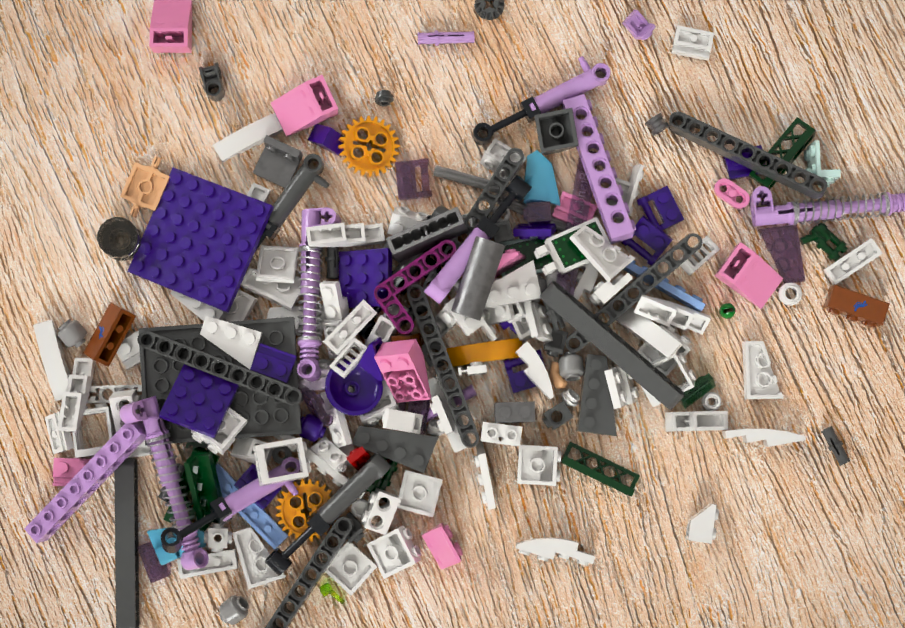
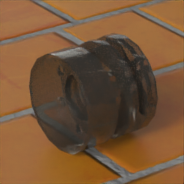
M123 217L107 219L100 226L97 233L99 247L110 258L117 261L133 259L141 245L142 236L140 231L131 221ZM119 237L124 239V244L118 243Z

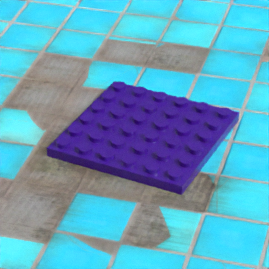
M173 167L156 211H153L127 272L229 313L274 206Z

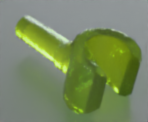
M325 583L320 587V592L324 597L331 594L341 604L345 602L344 599L336 594L329 583Z

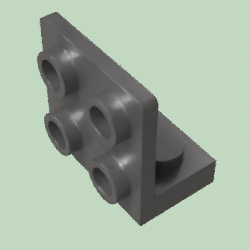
M266 135L263 141L265 148L253 173L286 188L292 180L303 154L300 150Z

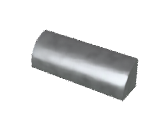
M455 207L386 238L392 255L399 263L435 247L444 240H451L467 233L469 230L458 207Z
M476 236L451 309L452 312L481 320L505 245Z

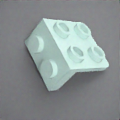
M814 140L807 147V150L804 151V160L807 161V168L805 170L825 179L827 187H830L832 183H835L841 177V170H821L819 140Z

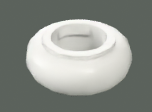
M787 282L779 289V299L785 305H796L802 299V289L796 283ZM789 288L795 291V298L792 300L788 299L785 295L786 290Z

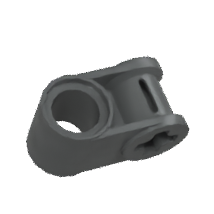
M218 62L213 66L199 67L201 79L209 98L212 101L222 100L225 91ZM213 88H219L217 93H211V90Z

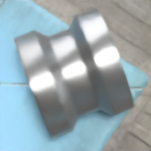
M661 113L645 123L652 130L651 134L653 136L658 135L669 127V124L664 122Z

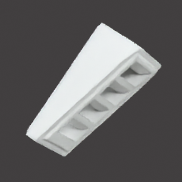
M708 235L702 239L703 243L699 249L705 255V258L696 251L693 255L699 260V263L691 256L680 265L689 276L720 250ZM703 244H705L712 252L709 253L705 249Z
M354 337L329 367L345 379L358 365L367 346ZM356 348L358 351H360V354H357L352 349ZM351 353L356 358L353 360L347 354ZM342 359H347L351 364H346ZM340 363L342 366L346 368V370L343 371L336 365Z

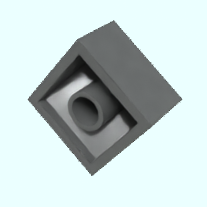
M572 108L534 115L540 151L543 156L579 146Z

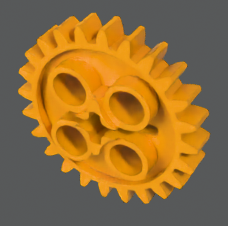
M370 115L366 117V121L360 116L359 123L353 119V126L347 124L346 128L348 131L342 130L341 132L345 137L339 138V141L343 142V144L338 146L339 149H343L339 156H345L342 163L348 162L347 169L353 167V174L359 170L361 177L365 172L368 178L372 176V172L378 177L379 170L383 174L386 173L385 167L391 169L392 165L390 162L395 163L397 161L393 156L399 155V152L395 151V149L400 147V145L395 144L399 137L392 136L396 131H389L391 124L384 126V119L380 123L377 122V116L373 121ZM364 131L366 139H360L357 132ZM376 136H382L385 140V143L378 144L376 142ZM353 141H356L357 143L362 145H355L353 144ZM368 142L373 147L370 151L367 150V146H364ZM375 148L385 149V152H382V151H380V150H378V149H375ZM359 149L362 152V157H355L353 150ZM378 154L380 156V162L375 163L372 160L371 155Z
M312 478L308 480V483L301 479L300 485L294 481L293 484L298 494L293 496L291 492L282 491L281 494L284 498L277 499L281 505L275 508L281 510V512L277 513L276 517L282 518L278 524L284 523L285 526L282 531L289 529L288 536L294 533L295 540L308 528L307 513L302 511L305 508L303 493L307 494L308 508H312L309 516L331 498L329 494L332 492V489L326 491L327 484L320 487L319 480L312 484ZM316 493L320 496L321 500L318 504L311 502V494ZM293 497L301 499L299 507H294L291 504ZM296 516H301L304 519L303 526H297L294 523ZM314 532L309 538L313 542L315 535L318 539H321V536Z

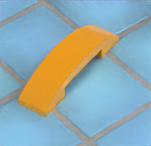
M515 338L446 348L452 366L457 367L468 365L472 362L519 358L515 352L522 346V340Z

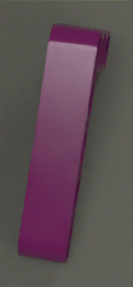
M442 241L375 288V300L399 334H410L414 328V322L396 296L448 261L456 252V245L453 241ZM449 245L452 248V253L444 254L442 247ZM428 256L435 257L436 264L428 265L426 258ZM418 267L420 275L412 276L409 272L410 268ZM402 278L404 280L403 287H395L393 284L394 279ZM379 289H386L388 296L381 299L378 297L377 292ZM397 305L399 313L396 315L390 314L388 311L389 306ZM402 321L410 323L408 331L400 329L399 324Z

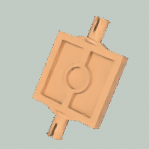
M154 156L151 166L134 163L120 195L121 198L133 204L129 215L137 218L140 208L156 211L170 179V176L158 170L162 159Z

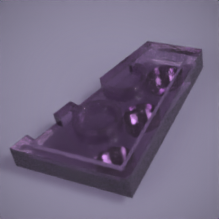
M797 225L759 229L758 232L762 236L766 244L765 246L768 252H770L780 276L783 278L784 284L804 282L805 276Z

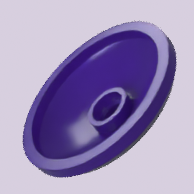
M343 359L346 364H351L347 359ZM340 363L336 365L343 371L346 370V368L342 366ZM358 365L345 379L330 369L325 380V392L329 402L335 409L346 415L358 416L368 413L379 403L383 392V383ZM348 387H352L354 392H349Z

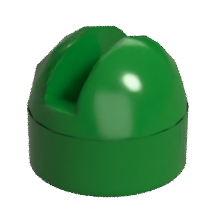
M730 303L723 304L719 309L721 317L725 319L732 318L736 312L735 307ZM732 308V312L724 313L723 311L724 309Z

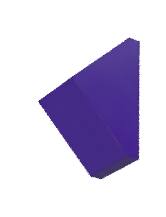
M320 124L314 126L308 138L309 142L338 156L343 151V149L338 148L339 145L343 144V142L339 141L340 137H344L342 134L328 126Z
M381 337L376 338L368 345L358 363V366L379 381H383L384 377L374 356L383 343Z

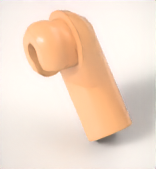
M552 361L549 372L550 381L555 388L565 389L567 381L559 374L558 362Z

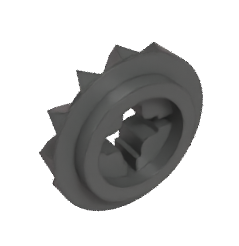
M475 0V11L485 20L498 18L504 10V0H494V8L488 7L486 9L485 1L491 2L493 0Z

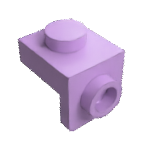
M633 10L622 22L625 28L637 40L648 39L656 27L654 24L648 23L638 10Z

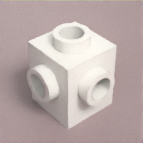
M213 523L212 527H208V531H204V543H208L207 548H212V552H223V548H227L228 544H232V532H228V527H224V524L220 526L219 523ZM217 534L222 537L219 542L214 540V536Z

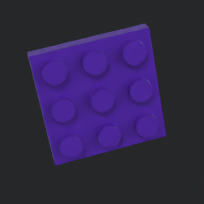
M390 248L339 252V282L342 297H347L349 309H354L363 299L372 308L380 307L374 298V290L379 284L392 276V252ZM379 289L377 295L379 298L384 299L388 296V291L386 289Z
M184 364L159 413V418L215 439L239 385Z

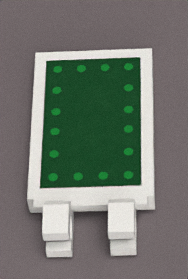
M597 217L547 238L544 242L545 245L535 249L533 253L536 259L550 254L554 261L545 265L542 269L545 276L557 271L563 275L591 263L569 239L584 225L603 236L605 241L611 244Z

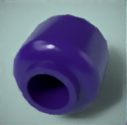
M307 414L305 417L302 416V434H299V436L312 442L317 441L318 437L323 438L326 427H323L324 420L312 414Z

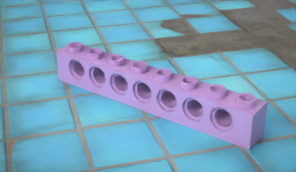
M585 94L565 99L562 102V109H573L579 144L576 148L611 244L633 238L636 226L633 219H629L628 213L630 211L627 202H623L621 197L623 196V190L621 185L616 183L617 174L615 168L610 166L609 161H611L608 150L605 151L603 147L605 142L602 133H598L597 118L591 114V102L589 99L586 100ZM584 115L586 118L578 119L576 116ZM588 131L592 135L584 136L582 133ZM594 148L598 152L593 154L590 153L588 150ZM601 165L604 169L598 171L594 167ZM606 182L610 184V187L603 188L600 184ZM614 200L617 204L611 206L607 201ZM620 217L623 222L616 223L613 218Z
M141 421L132 424L125 423L24 528L36 543L49 540L145 440L146 431Z

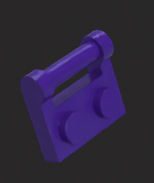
M668 186L637 200L638 205L642 207L648 220L662 231L684 220ZM651 200L663 221L661 225H659L648 204Z
M642 216L635 225L634 235L656 252L651 255L632 238L621 243L632 248L647 260V264L651 266L673 239L645 216Z
M536 350L537 354L539 355L540 359L544 364L541 350ZM520 358L503 360L513 393L537 387L523 373L524 370L513 373V367L525 364Z

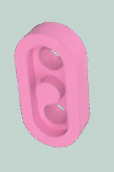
M722 178L714 185L715 195L733 208L743 209L748 205L750 201L749 194L731 180ZM720 186H724L726 192H722ZM736 197H740L742 202H736Z

